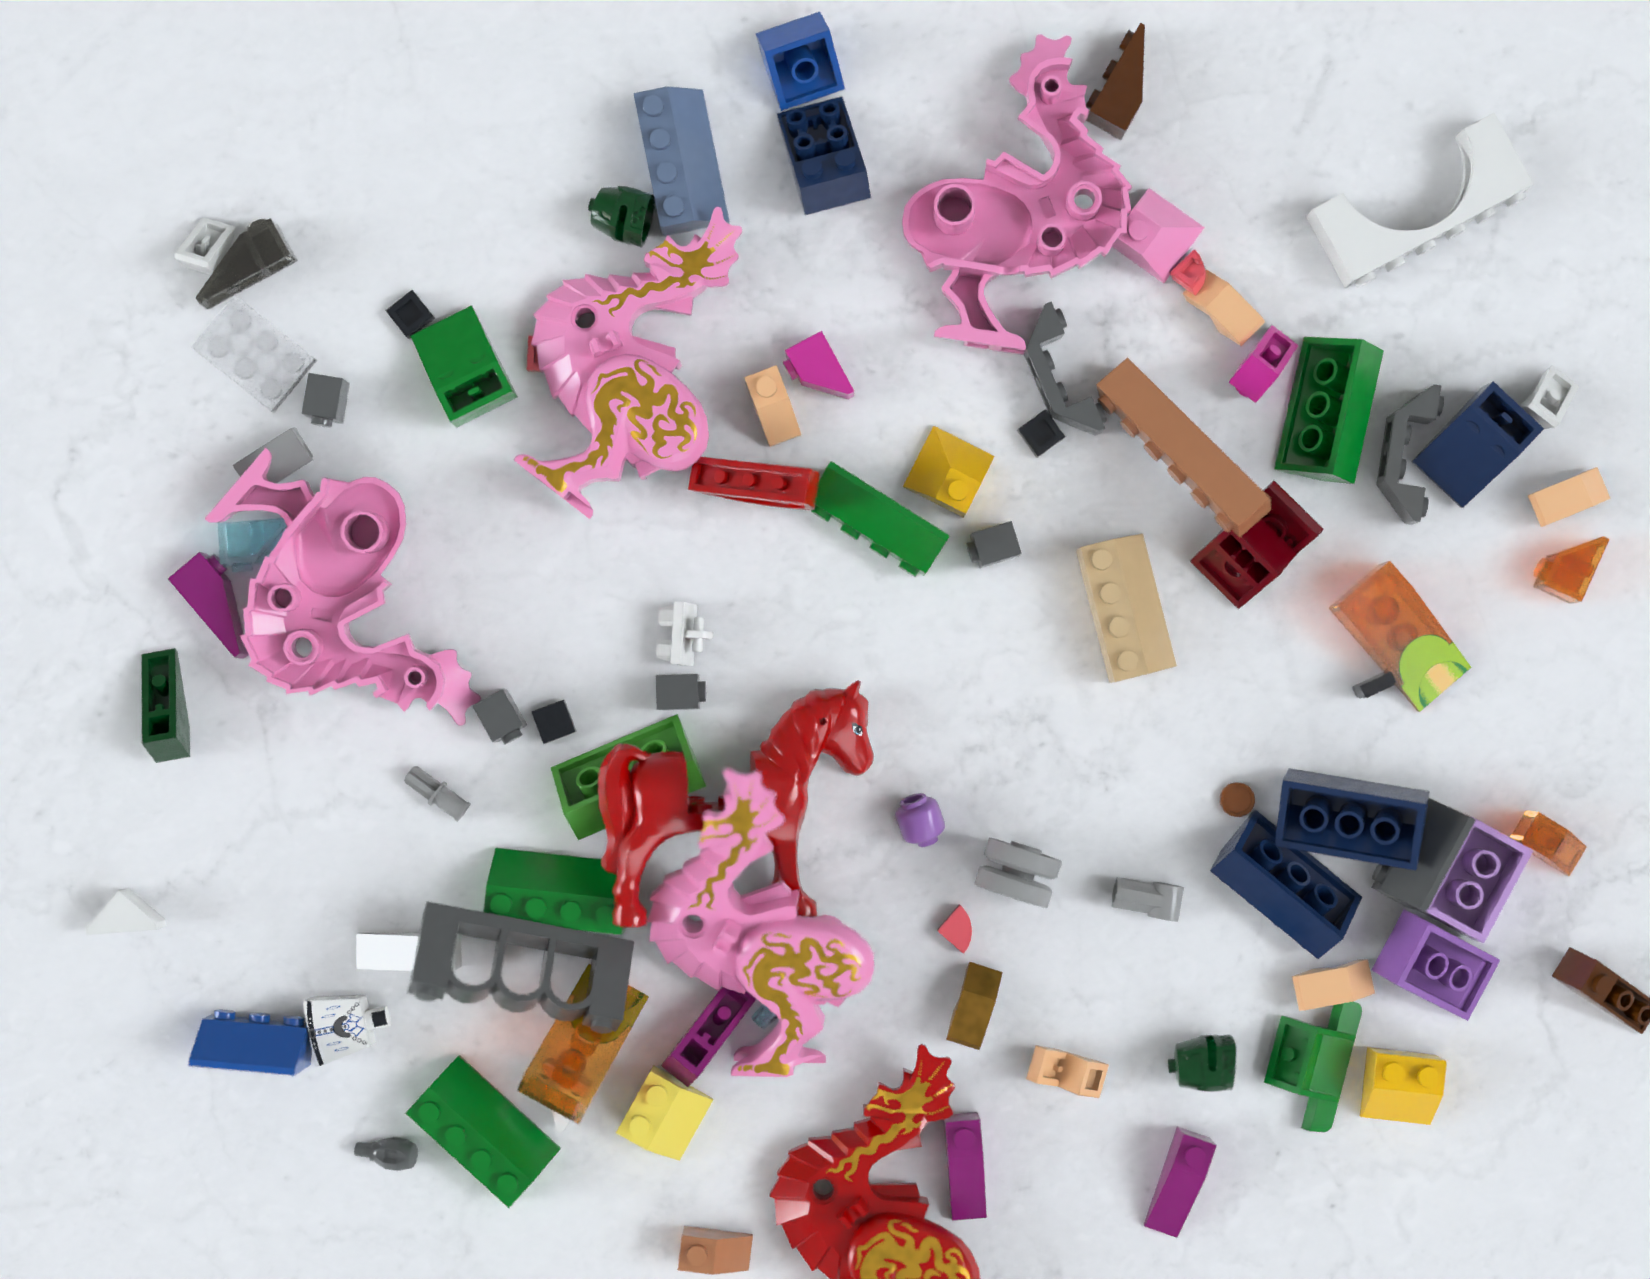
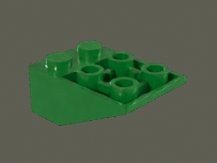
M472 305L411 335L433 389L449 421L455 427H459L518 397Z

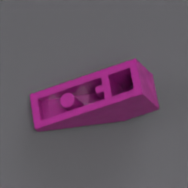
M199 552L171 575L168 580L233 657L244 659L249 654L240 637L244 633L232 583L224 573L228 568L217 555L213 554L210 556L209 554Z
M721 987L661 1066L685 1086L689 1087L699 1077L756 1001V998L747 991L743 994Z
M978 1112L953 1114L952 1117L944 1119L952 1221L987 1218L980 1117Z
M1177 1126L1144 1222L1145 1227L1176 1238L1178 1237L1206 1179L1217 1147L1211 1138Z

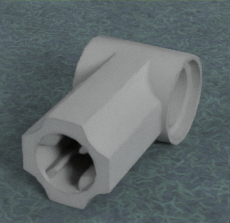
M1116 877L1111 906L1147 913V916L1178 922L1184 887L1161 882H1153L1151 884Z

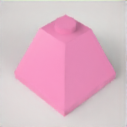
M1148 188L1127 216L1126 236H1119L1112 247L1162 283H1165L1170 276V272L1178 265L1204 227Z

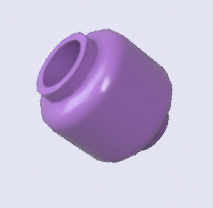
M924 793L913 794L900 801V807L896 810L895 818L903 839L908 843L918 844L919 847H927L938 841L937 836L945 829V821L938 802L932 797H926Z

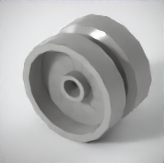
M989 837L984 855L989 860L1002 864L1003 867L1002 870L986 865L979 867L974 884L1013 899L1047 908L1053 891L1048 885L1033 879L1035 875L1050 880L1057 878L1062 861L1041 854V850L1014 841L1008 843Z

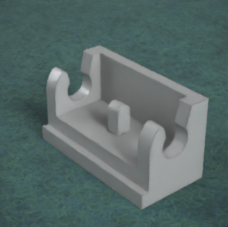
M290 428L232 466L241 477L262 451L267 448L272 454V459L266 478L270 482L278 483L313 461V454L297 429Z

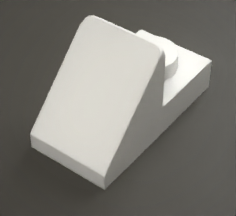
M1551 366L1542 375L1534 392L1520 406L1544 429L1555 428L1560 424L1579 386L1554 366Z

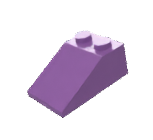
M1404 909L1371 970L1407 991L1468 1021L1500 960Z

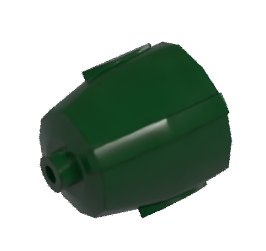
M627 186L601 188L596 199L591 198L588 205V211L591 212V225L611 237L614 241L642 248L648 237L655 213L654 195Z
M1200 1035V1037L1176 1044L1174 1059H1168L1169 1073H1175L1179 1087L1204 1092L1232 1090L1236 1072V1044L1232 1035Z

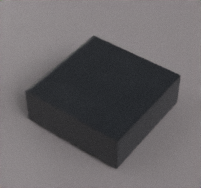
M413 290L386 310L408 339L435 319Z
M1046 409L1017 430L1036 458L1066 437Z
M1391 671L1382 672L1352 688L1357 698H1368L1394 686L1396 680Z
M565 700L531 712L543 744L577 732Z

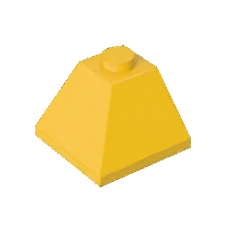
M933 426L903 487L964 518L995 456Z

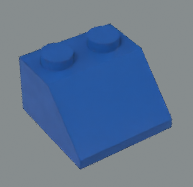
M821 12L756 33L763 62L781 111L845 89L830 29Z

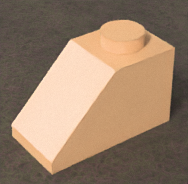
M777 365L744 377L769 447L801 436Z

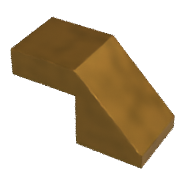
M969 962L960 997L952 1013L946 1040L980 1050L996 1003L1003 972Z

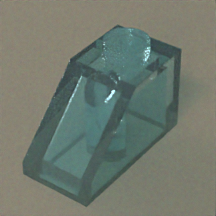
M278 518L217 523L220 565L231 567L232 572L236 573L253 571V565H262L265 556H270V553L281 539L283 532L287 529L285 520Z

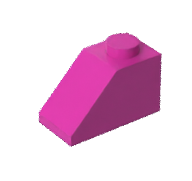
M1271 325L1238 367L1229 383L1235 387L1239 394L1250 398L1256 403L1279 377L1299 345Z
M822 331L785 350L788 360L784 361L783 365L791 380L798 378L804 387L841 398L850 399L854 397V389Z

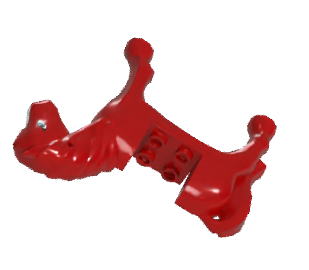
M859 680L850 684L846 689H814L805 697L794 701L791 708L783 714L777 724L771 729L769 738L760 744V750L750 751V773L755 771L761 773L762 785L766 789L775 792V807L784 816V822L780 826L765 832L774 846L772 853L775 868L771 884L784 881L791 890H799L797 916L812 918L818 916L816 901L803 891L800 883L798 840L808 805L807 787L809 778L820 753L824 752L833 757L845 773L854 776L864 774L873 764L874 753L867 733L869 702L866 697L859 693L861 681ZM618 744L605 756L599 768V809L605 824L608 841L605 854L601 860V866L605 871L617 875L612 888L615 900L613 924L619 927H641L647 924V910L638 898L642 873L649 858L658 846L676 835L702 832L704 828V811H723L725 809L724 795L718 796V802H705V797L688 796L687 766L682 752L669 751L651 754L634 745ZM633 760L638 761L637 763L634 764V766L632 767V769L629 771V770H628L629 762H631V761H633Z

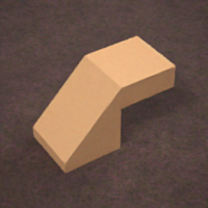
M1207 269L1205 282L1196 295H1193L1188 290L1182 293L1188 303L1211 317L1218 332L1240 346L1265 323L1263 317L1228 282Z
M1598 467L1528 495L1541 527L1610 499Z
M1368 959L1355 960L1335 968L1311 969L1292 976L1299 1011L1353 1002L1375 994Z
M1035 1046L1026 1079L1037 1084L1058 1086L1077 1095L1100 1098L1109 1065L1059 1049Z

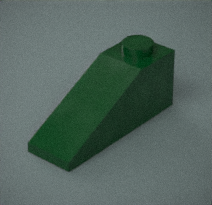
M176 648L141 654L142 745L156 763L190 757V725L178 651Z

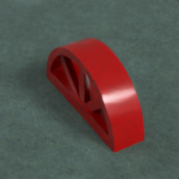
M700 457L692 465L688 490L756 505L795 510H813L815 508L820 473L809 468Z

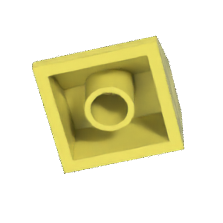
M653 1065L616 1133L647 1151L680 1161L709 1109L713 1098L692 1086H685L671 1074Z

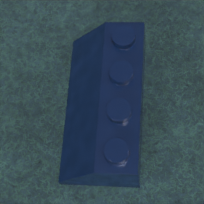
M1289 768L1282 781L1275 846L1417 870L1430 791Z
M1255 809L1222 848L1210 871L1272 921L1274 925L1294 939L1302 948L1319 959L1344 939L1362 896L1307 851L1275 846L1277 826Z

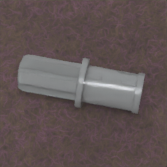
M414 766L404 779L407 785L429 800L428 804L430 806L435 804L457 822L471 804L448 789L445 781L440 783L418 766Z

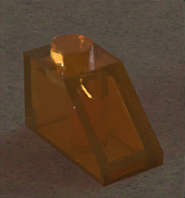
M1604 536L1594 538L1542 558L1534 571L1536 580L1533 587L1569 604L1582 602L1610 539Z
M1526 810L1510 836L1515 841L1534 850L1532 855L1567 876L1571 875L1587 848L1568 829L1536 811Z

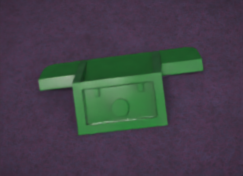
M1357 1002L1333 1005L1327 1028L1281 1015L1264 1083L1309 1097L1301 1126L1302 1129L1325 1133L1333 1125L1362 1015V1007Z

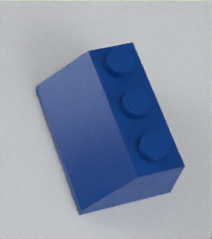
M214 1010V1014L203 1018L188 1066L295 1076L311 1065L312 1047L307 1023H304L305 1018L300 1016H284L283 1021L270 1020V1014L249 1013V1018L236 1017V1011Z

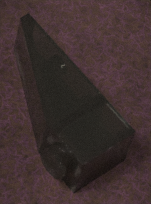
M271 218L267 220L258 219L249 224L247 231L238 236L195 297L198 303L209 310L297 262L298 260L279 225Z

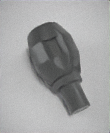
M392 1137L379 1140L378 1142L374 1141L372 1144L357 1142L354 1154L355 1156L368 1157L384 1169L400 1171L411 1169L415 1166L418 1158V1147L408 1139Z

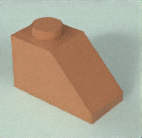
M684 1226L678 1271L710 1275L749 1271L753 1234Z

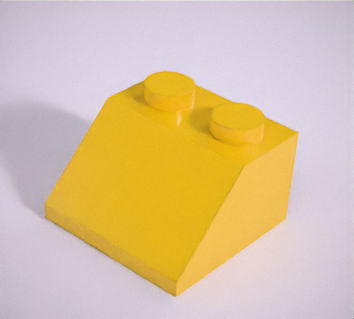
M1367 1047L1360 1116L1431 1125L1443 1098L1447 1061L1434 1054Z

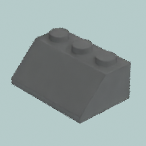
M1429 798L1417 870L1378 864L1372 875V879L1375 881L1371 888L1407 908L1426 913L1476 819Z

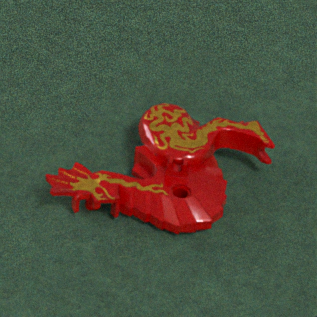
M920 1044L917 1048V1060L914 1071L903 1068L904 1078L902 1084L898 1088H890L884 1083L879 1082L877 1093L868 1104H863V1115L870 1118L854 1122V1127L833 1130L831 1136L808 1137L807 1143L788 1150L789 1157L778 1169L777 1175L779 1177L769 1196L775 1199L776 1226L782 1225L792 1249H798L812 1271L818 1268L830 1279H980L979 1267L971 1250L963 1240L946 1228L924 1218L929 1207L928 1197L920 1196L916 1183L871 1184L868 1178L873 1164L879 1159L894 1151L922 1147L920 1133L928 1122L944 1120L953 1116V1111L949 1105V1096L955 1090V1084L947 1077L948 1069L952 1063L950 1057L933 1056L925 1044ZM821 1179L828 1180L832 1183L833 1189L828 1194H819L814 1190L815 1182Z

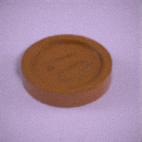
M1239 782L1230 783L1221 791L1220 805L1228 815L1242 817L1253 809L1255 795L1246 784Z

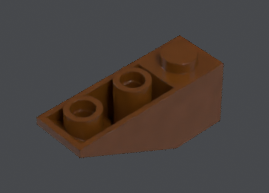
M1141 22L1135 33L1128 30L1119 46V49L1124 51L1119 61L1116 62L1113 59L1110 61L1102 76L1103 79L1107 80L1101 91L1095 88L1086 103V108L1090 109L1086 121L1120 140L1123 138L1143 102L1145 25Z
M1569 947L1552 977L1628 1027L1643 1034L1650 1023V998L1600 961Z

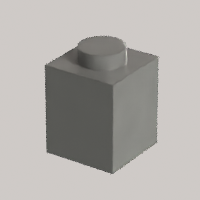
M308 373L302 414L311 418V424L331 428L332 422L343 424L350 383L343 378Z
M1012 521L973 532L970 535L971 542L966 543L971 562L978 561L979 568L1016 558L1022 554Z
M699 674L656 675L657 710L700 709V702H706V681H699Z
M501 689L473 705L492 742L502 740L504 745L523 735L520 729L527 726V723L508 689Z

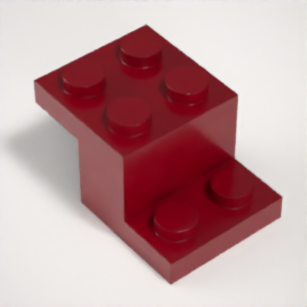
M1275 480L1263 489L1271 500V511L1240 538L1232 530L1226 532L1222 529L1216 537L1190 560L1238 609L1276 579L1293 558L1324 530Z

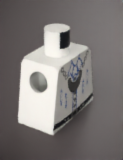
M366 995L315 996L303 1001L315 1067L325 1065L371 1046L375 1043L373 1030L390 1027L391 1025L387 1006L369 1009Z

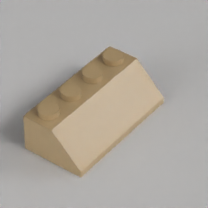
M1143 533L1115 538L1077 549L1076 554L1109 683L1176 667Z

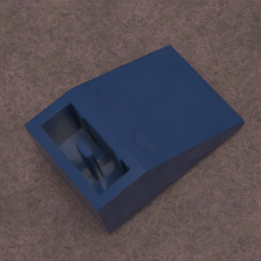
M842 96L777 113L805 215L871 198L867 170Z
M1493 381L1481 387L1411 462L1460 508H1463L1511 464L1544 428Z

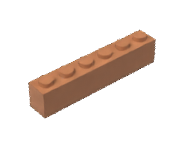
M1128 357L1096 384L1099 393L1097 401L1102 405L1103 409L1110 415L1114 412L1122 420L1120 424L1123 429L1133 438L1138 436L1145 443L1143 447L1155 461L1161 459L1168 466L1167 471L1169 475L1180 485L1184 482L1192 490L1190 494L1202 508L1208 506L1216 514L1214 518L1226 532L1232 530L1240 538L1271 511L1270 497Z

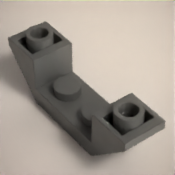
M1052 301L1048 302L1040 313L1024 357L1049 415L1053 419L1097 435L1105 429L1103 423L1107 422L1102 405L1100 403L1095 404L1093 398L1089 397L1066 407L1064 403L1068 401L1066 390L1062 382L1056 383L1051 370L1055 369L1052 357L1048 350L1042 351L1041 347L1062 339L1065 334L1063 328L1067 327L1061 309H1055Z
M1434 384L1386 418L1376 485L1402 521L1409 525L1421 522V517L1424 518L1426 516L1429 500L1428 497H1424L1425 487L1398 483L1399 479H1403L1405 475L1406 459H1402L1404 445L1407 446L1409 444L1412 432L1411 425L1407 424L1408 421L1428 424L1441 415L1444 406V396H1440L1441 385Z

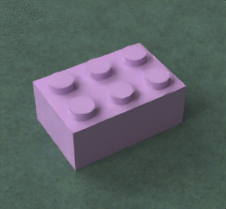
M1476 819L1425 914L1472 940L1484 943L1534 850Z

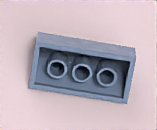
M667 86L633 93L663 236L707 228L713 210L716 207L722 209L724 220L730 223L703 89Z

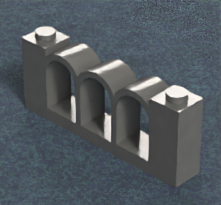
M427 901L422 914L407 993L415 994L417 999L423 1001H435L436 998L443 999L446 992L453 1000L461 1003H477L484 1000L491 993L494 1001L501 1008L510 1012H525L533 1009L540 1003L543 1011L551 1018L559 1021H574L583 1016L582 1025L590 1026L592 1031L598 1033H610L617 1031L623 1021L634 941ZM457 934L496 941L490 978L485 983L468 985L462 983L455 976L452 970V958ZM506 943L544 950L539 985L535 992L517 994L511 992L505 986L501 970ZM555 952L592 959L587 995L584 1001L568 1004L560 1001L554 995L551 989V973Z

